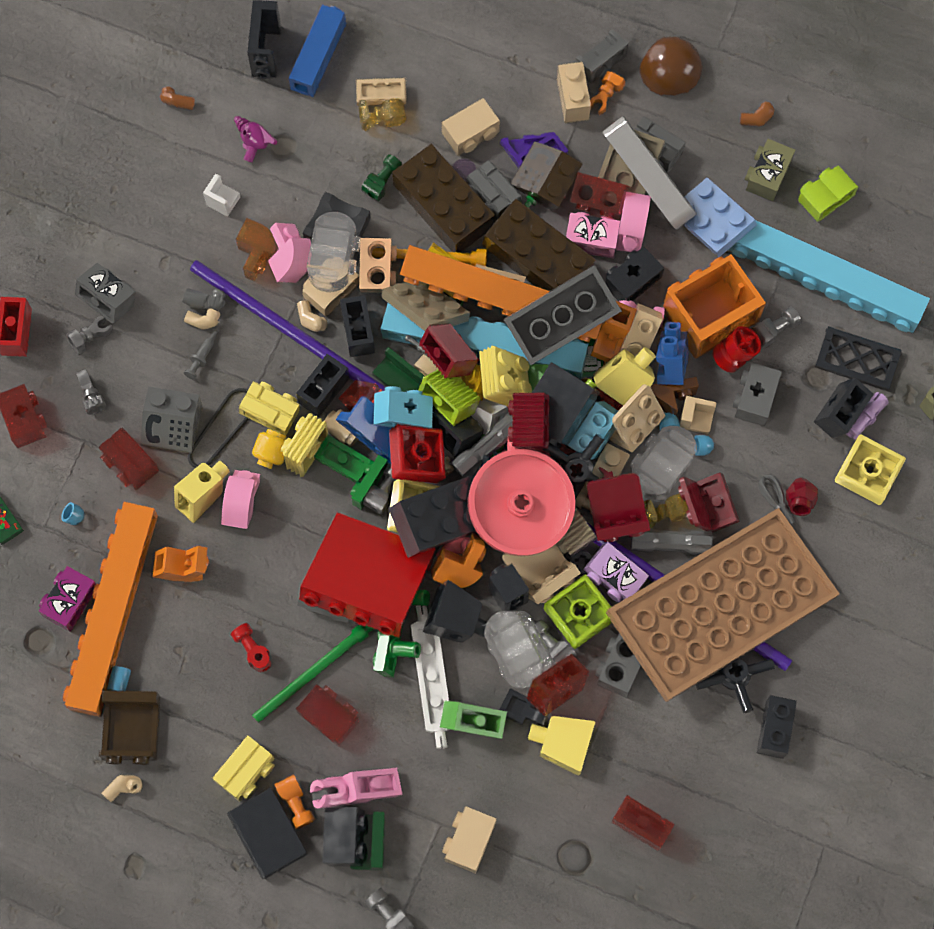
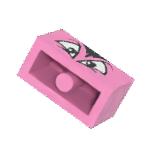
M584 212L570 213L566 237L590 255L614 259L620 221L608 216L601 218L593 217Z

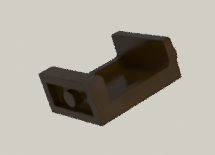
M157 691L102 692V702L105 705L102 749L99 750V757L102 760H106V764L120 765L122 760H133L135 765H149V761H157L161 699Z

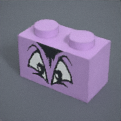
M609 542L599 548L583 569L595 585L599 586L601 584L608 590L607 594L619 603L635 594L649 576Z

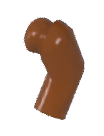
M164 87L162 94H160V99L164 104L193 110L195 102L193 97L175 94V90L172 87Z
M763 102L755 113H741L740 125L763 126L773 117V105L770 102Z

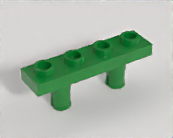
M418 590L412 605L428 606L430 602L429 591ZM378 630L377 652L373 656V670L384 677H394L397 657L419 658L421 645L418 642L400 641L401 634L398 638L393 635H385Z

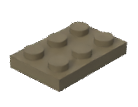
M635 130L657 161H659L666 141ZM610 143L592 195L624 206L626 192L646 195L647 191Z
M420 281L418 286L407 282L398 283L382 290V298L424 331H426L428 326H440L442 324L443 326L445 324L455 326L469 321V311L444 292L441 294L429 290V284Z

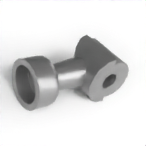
M790 306L782 312L781 318L773 322L770 318H767L752 330L758 335L761 345L765 348L774 342L777 334L787 326L794 328L801 324V318L796 309Z
M388 464L383 472L386 476L379 487L373 485L370 488L363 502V505L381 515L388 507V495L394 481L397 480L392 478L391 464Z
M542 619L527 634L532 640L537 641L539 639L547 648L546 656L561 670L576 656V653L567 642H558L547 632L549 626Z
M382 888L375 891L364 902L370 910L377 908L386 921L387 929L414 928L413 924L400 909L395 911L385 901L387 894Z

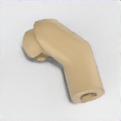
M304 300L297 303L300 322L303 327L315 332L319 330L324 331L327 328L328 322L326 318L311 313L309 301Z
M208 309L206 316H201L188 311L184 322L203 330L217 326L219 323L220 312Z
M119 775L102 794L112 802L121 792L134 794L140 792L142 781L135 775Z

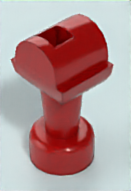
M248 623L241 624L230 633V636L236 643L241 642L248 653L247 661L250 667H253L258 672L267 671L271 666L268 649L261 645L258 646L250 636L253 630Z

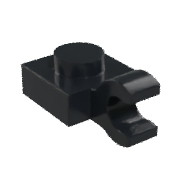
M511 688L499 709L500 711L507 712V719L523 726L527 719L535 725L544 727L548 720V715L532 708L534 704L533 699Z

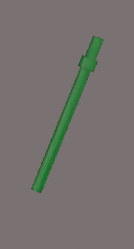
M358 624L351 630V634L253 713L254 719L258 723L261 722L357 642L362 643L369 637L368 633L374 628Z

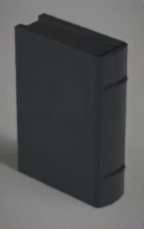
M271 788L227 813L233 825L232 828L236 830L254 863V868L257 869L262 880L308 855Z

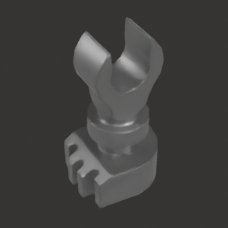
M97 317L89 328H82L80 333L75 329L66 334L69 343L77 355L85 352V341L91 342L93 337L110 334L112 331L111 325L103 329L98 327L107 321L105 317Z
M86 369L77 372L76 375L84 391L82 396L86 401H83V405L87 414L95 415L104 411L107 407L105 401L99 395L97 389L93 388Z

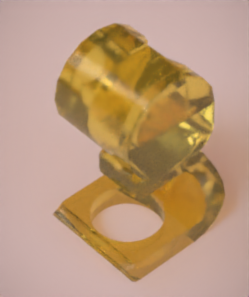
M399 98L386 100L381 108L375 107L372 113L368 111L366 100L363 99L359 102L358 112L363 131H368L373 126L378 125L380 121H383L386 127H395L405 123L407 120L403 100Z
M680 494L667 498L665 504H659L657 508H654L652 500L644 501L650 528H653L656 523L664 520L666 517H669L671 522L688 518L686 511L689 508Z

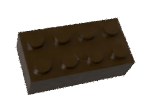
M432 143L392 172L394 187L452 252H462L485 235L494 225L495 214Z
M516 198L485 234L482 243L485 249L519 275L525 276V279L531 284L548 291L555 289L592 267L596 261L595 258Z

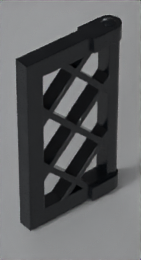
M828 326L825 330L826 333L815 368L849 379L856 378L861 383L889 391L902 349ZM835 336L847 342L834 347L831 340ZM853 343L869 347L871 350L859 355ZM849 345L855 358L843 363L837 350ZM877 351L891 354L890 361L883 363ZM833 353L839 365L825 362L826 356ZM873 353L880 366L868 371L862 358ZM858 361L864 373L847 369L845 366ZM880 369L885 373L884 380L871 377L870 375Z

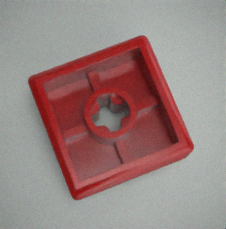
M397 424V426L389 430L393 479L437 484L446 478L442 429Z

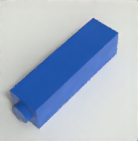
M321 6L289 76L291 90L314 97L346 26L345 12L335 6Z

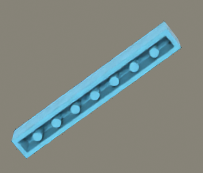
M756 221L757 226L728 249L739 258L750 259L761 268L772 269L783 278L794 279L807 289H816L823 292L828 298L845 302L854 310L865 311L871 314L874 319L887 321L903 332L909 331L913 333L930 300L926 296L759 221Z
M387 304L381 326L382 337L412 344L405 340V337L410 335L412 339L420 342L425 331L391 304ZM470 317L468 322L453 326L478 359H480L479 351L487 350V347L491 348V345L526 358L505 323L495 322L493 324L484 322L479 317ZM574 339L534 364H550L552 362L581 380L588 354V344H585L580 339Z

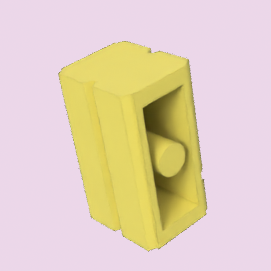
M254 381L239 406V414L283 435H287L300 410V404L297 403L295 397L284 393L282 396L274 392V388L266 382L258 384Z
M247 736L212 779L240 802L243 797L248 799L257 788L255 783L261 776L265 778L275 766L272 763L274 757L251 737Z

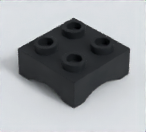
M325 191L312 219L302 233L303 238H308L312 245L349 261L371 220L370 211L348 204Z

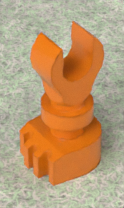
M607 71L602 79L604 85H601L598 95L590 100L591 109L595 103H601L602 107L599 110V115L603 114L606 111L608 97L611 98L614 91L620 92L625 86L626 81H624V78Z

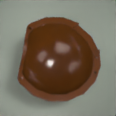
M662 37L645 54L640 64L639 72L643 83L650 91L660 96H675L687 93L697 85L702 75V62L698 50L689 41L680 37Z

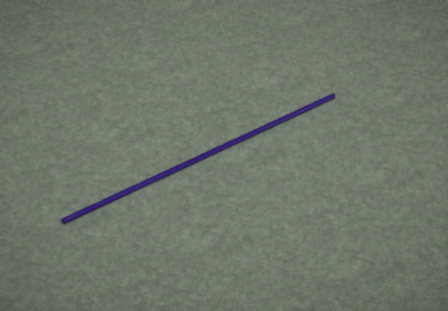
M198 260L194 261L191 265L190 271L215 288L224 291L227 296L319 358L323 359L326 354H329L348 367L349 378L371 393L375 394L385 391L384 385ZM587 523L596 535L595 527ZM597 539L593 541L600 547L603 544L607 543L603 542V540L598 541ZM616 541L609 542L648 574L647 579L651 582H655L665 576V574ZM766 642L752 649L767 660L772 659L774 664L783 671H786L792 662L790 658Z

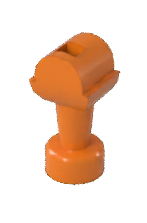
M294 774L274 784L280 797L289 804L295 814V817L292 819L295 829H300L316 820L312 811H305L301 800L304 794Z

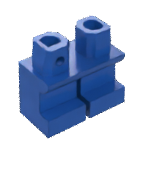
M667 322L665 323L664 331L661 332L656 361L659 363L657 384L683 385L689 358L688 333L681 332V323Z

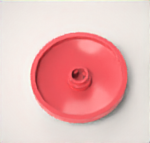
M514 449L494 456L480 468L470 486L468 510L476 532L492 548L512 556H532L550 549L566 534L574 517L575 494L568 475L552 458L534 450Z

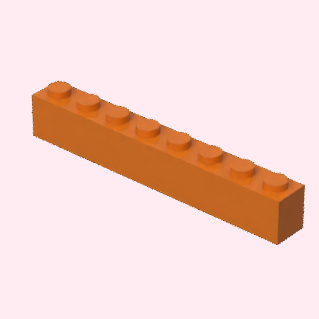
M412 245L408 247L400 275L405 276L404 281L418 286L421 281L429 284V290L443 294L445 289L454 292L453 298L465 302L468 301V298L478 300L477 306L492 310L493 306L502 308V314L507 316L550 292ZM602 323L577 337V339L590 342L591 338L597 340Z
M123 502L122 509H118L116 512L115 524L117 526L115 533H111L108 539L107 548L110 550L107 559L104 558L101 563L100 574H102L100 584L97 583L94 587L93 599H95L93 609H89L85 619V624L88 625L86 633L80 636L78 642L79 657L78 660L73 661L70 675L73 676L70 686H66L63 694L65 706L71 711L101 717L104 706L102 692L107 691L112 667L115 666L157 521L158 515L154 508Z

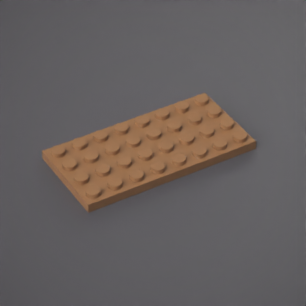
M777 508L609 608L606 614L667 703L735 659L743 656L832 601L839 595V592L781 510Z

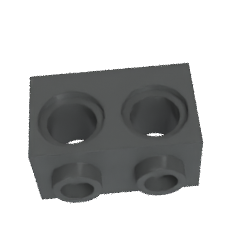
M619 633L617 639L611 638L606 652L610 653L606 663L600 662L595 676L599 677L598 686L627 698L641 664L634 654L631 657H623L619 653V648L623 646L628 647ZM612 670H617L622 674L623 679L618 682L612 681L608 673Z

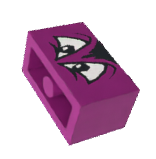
M66 566L65 570L60 571L53 582L55 586L51 592L45 594L41 599L39 613L47 620L71 632L92 599L96 583L87 576Z

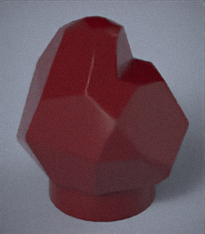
M805 478L795 479L786 491L785 498L791 513L797 516H806L810 514L811 509H814L816 505L818 488Z

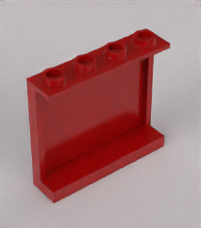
M337 512L300 586L299 600L308 606L319 607L329 611L332 615L343 616L361 626H369L385 635H393L399 638L402 625L426 572L431 568L435 548L408 558L399 535Z

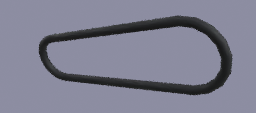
M237 388L235 390H232L225 397V399L223 400L215 414L212 416V418L210 419V421L208 422L200 436L195 441L193 451L195 450L199 442L202 440V438L204 437V435L206 434V432L208 431L216 417L219 415V413L221 412L229 398L237 392L247 393L248 389ZM245 417L242 420V422L224 441V443L219 447V449L206 462L208 466L213 462V460L218 456V454L224 449V447L230 442V440L236 435V433L242 428V426L247 422L249 418ZM188 453L189 464L194 468L198 467L199 465L192 461V454Z

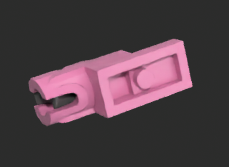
M397 768L351 772L344 776L315 780L310 786V793L312 792L313 795L312 802L316 808L367 803L374 799L392 798L402 795Z

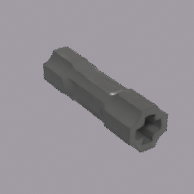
M509 412L494 424L493 429L471 448L464 450L450 462L463 478L471 476L481 467L484 455L490 457L494 451L508 443V428L513 425V418L509 415Z
M650 528V531H646L642 536L631 537V551L652 552L659 550L700 555L712 548V532L692 530L689 532H678Z

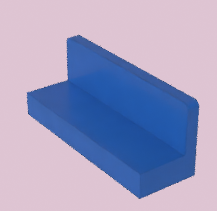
M360 397L352 411L340 412L336 421L374 453L386 458L388 464H391L389 430L392 427L374 425V404L368 398Z

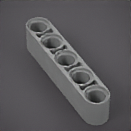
M624 116L620 117L603 131L605 137L676 230L697 215L693 207Z

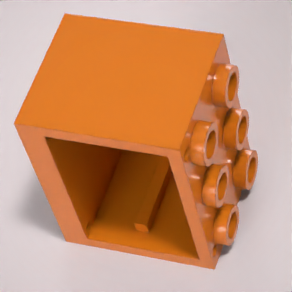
M730 254L725 258L722 256L718 257L710 264V267L703 271L702 269L694 271L686 281L682 283L678 281L672 284L667 289L663 307L667 319L670 322L681 323V332L688 333V349L694 358L697 359L714 349L721 340L727 338L737 327L745 326L749 328L758 323L766 302L735 258Z

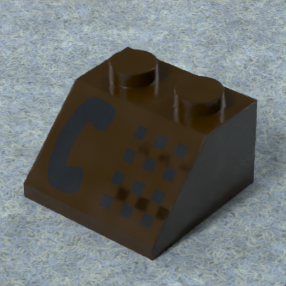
M534 142L512 179L511 184L517 190L527 196H531L535 201L552 211L560 206L583 164L561 150Z

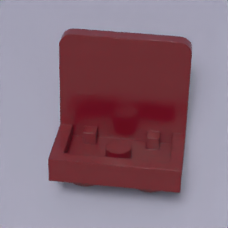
M716 473L697 482L685 476L679 478V494L688 505L689 510L686 513L691 525L713 533L740 522L723 473Z
M637 473L593 480L587 483L598 541L613 542L621 536L639 537L644 535L646 531H650L640 479Z

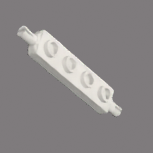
M416 606L418 621L411 625L413 642H418L421 645L420 656L415 659L426 732L435 733L436 749H441L440 738H442L443 748H447L445 731L449 729L440 728L444 701H449L440 637L422 632L428 616L427 606H422L423 615L421 606Z

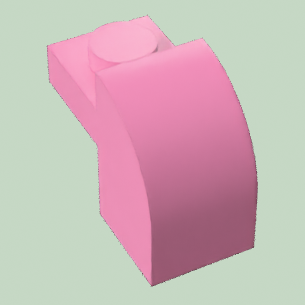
M626 192L615 250L631 253L634 250L638 252L641 249L650 206V196Z
M275 223L270 230L279 250L268 262L277 282L297 283L310 267L312 261L311 241L308 238L300 237L295 224Z
M235 470L233 476H229L223 499L221 525L248 528L253 515L254 496L260 483V474L251 473L246 470Z

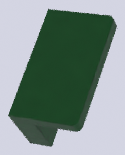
M389 347L385 350L383 361L372 372V376L386 387H400L402 392L419 390L422 379L425 377Z
M373 811V814H366L368 818V827L364 831V842L367 846L366 858L363 859V866H350L352 870L383 871L385 812Z

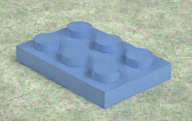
M708 178L684 196L697 213L684 226L718 257L757 226L752 216Z

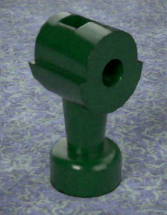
M388 154L382 162L384 168L377 175L370 173L361 187L362 192L376 201H380L384 197L385 184L392 175V172L403 165L393 155Z

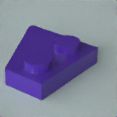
M555 132L542 133L539 136L524 135L522 139L509 140L507 137L501 139L500 142L518 168L534 142L553 147L568 154V149Z

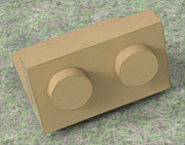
M643 384L612 419L616 430L610 437V440L630 452H633L665 417L650 386Z
M556 544L550 549L532 556H512L504 553L502 557L507 566L510 564L514 565L529 589L528 599L537 604L550 600L554 596V592L561 587L564 588L575 581V577L580 574L576 565L565 559Z

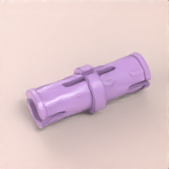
M879 392L874 394L847 433V436L857 439L868 425H872L876 421V416L889 403L883 394H879Z

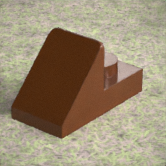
M697 377L684 379L683 385L653 384L650 388L662 410L666 413L677 415L678 408L675 398L685 400L686 396L693 397V395H696L699 385Z

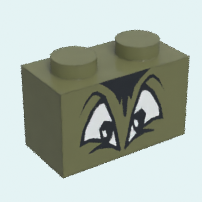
M767 139L765 146H759L754 157V160H757L755 168L750 166L746 174L745 180L748 181L746 191L773 202L791 164L795 149Z

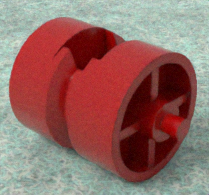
M745 326L737 327L727 338L721 340L714 347V360L724 371L736 372L760 352V339L752 329Z

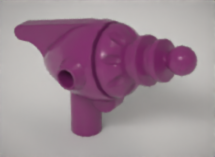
M240 116L234 118L243 141V148L247 150L243 158L244 160L253 163L258 149H265L268 144L276 145L278 143L260 124L250 122Z

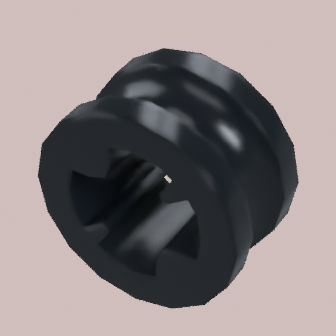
M582 550L573 555L570 562L574 564V562L579 561L580 557L585 558V562H589L592 559V555ZM578 569L580 572L578 576L587 575L586 571Z

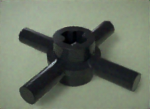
M599 434L593 437L582 453L575 452L567 455L550 442L548 448L542 449L562 463V468L568 475L571 484H582L586 481L590 482L601 479L593 473L591 461L592 456L605 440ZM578 463L582 464L583 472L581 473L578 470L577 473H574L572 471V464L575 466Z
M737 658L720 669L717 674L710 675L697 683L696 688L700 690L722 684L729 690H735L742 712L744 714L753 711V707L745 687L748 685L751 675L773 670L775 665L772 659L747 665L743 660Z

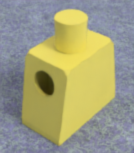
M644 347L637 356L628 350H622L593 374L596 387L624 406L643 384L651 387L654 382L655 376L649 364L656 358L655 354L647 347Z
M218 461L212 468L206 463H201L174 486L175 508L191 522L195 523L222 494L223 478L230 473L228 467L221 461Z
M551 716L548 728L532 724L528 740L543 744L540 757L576 775H580L595 722Z

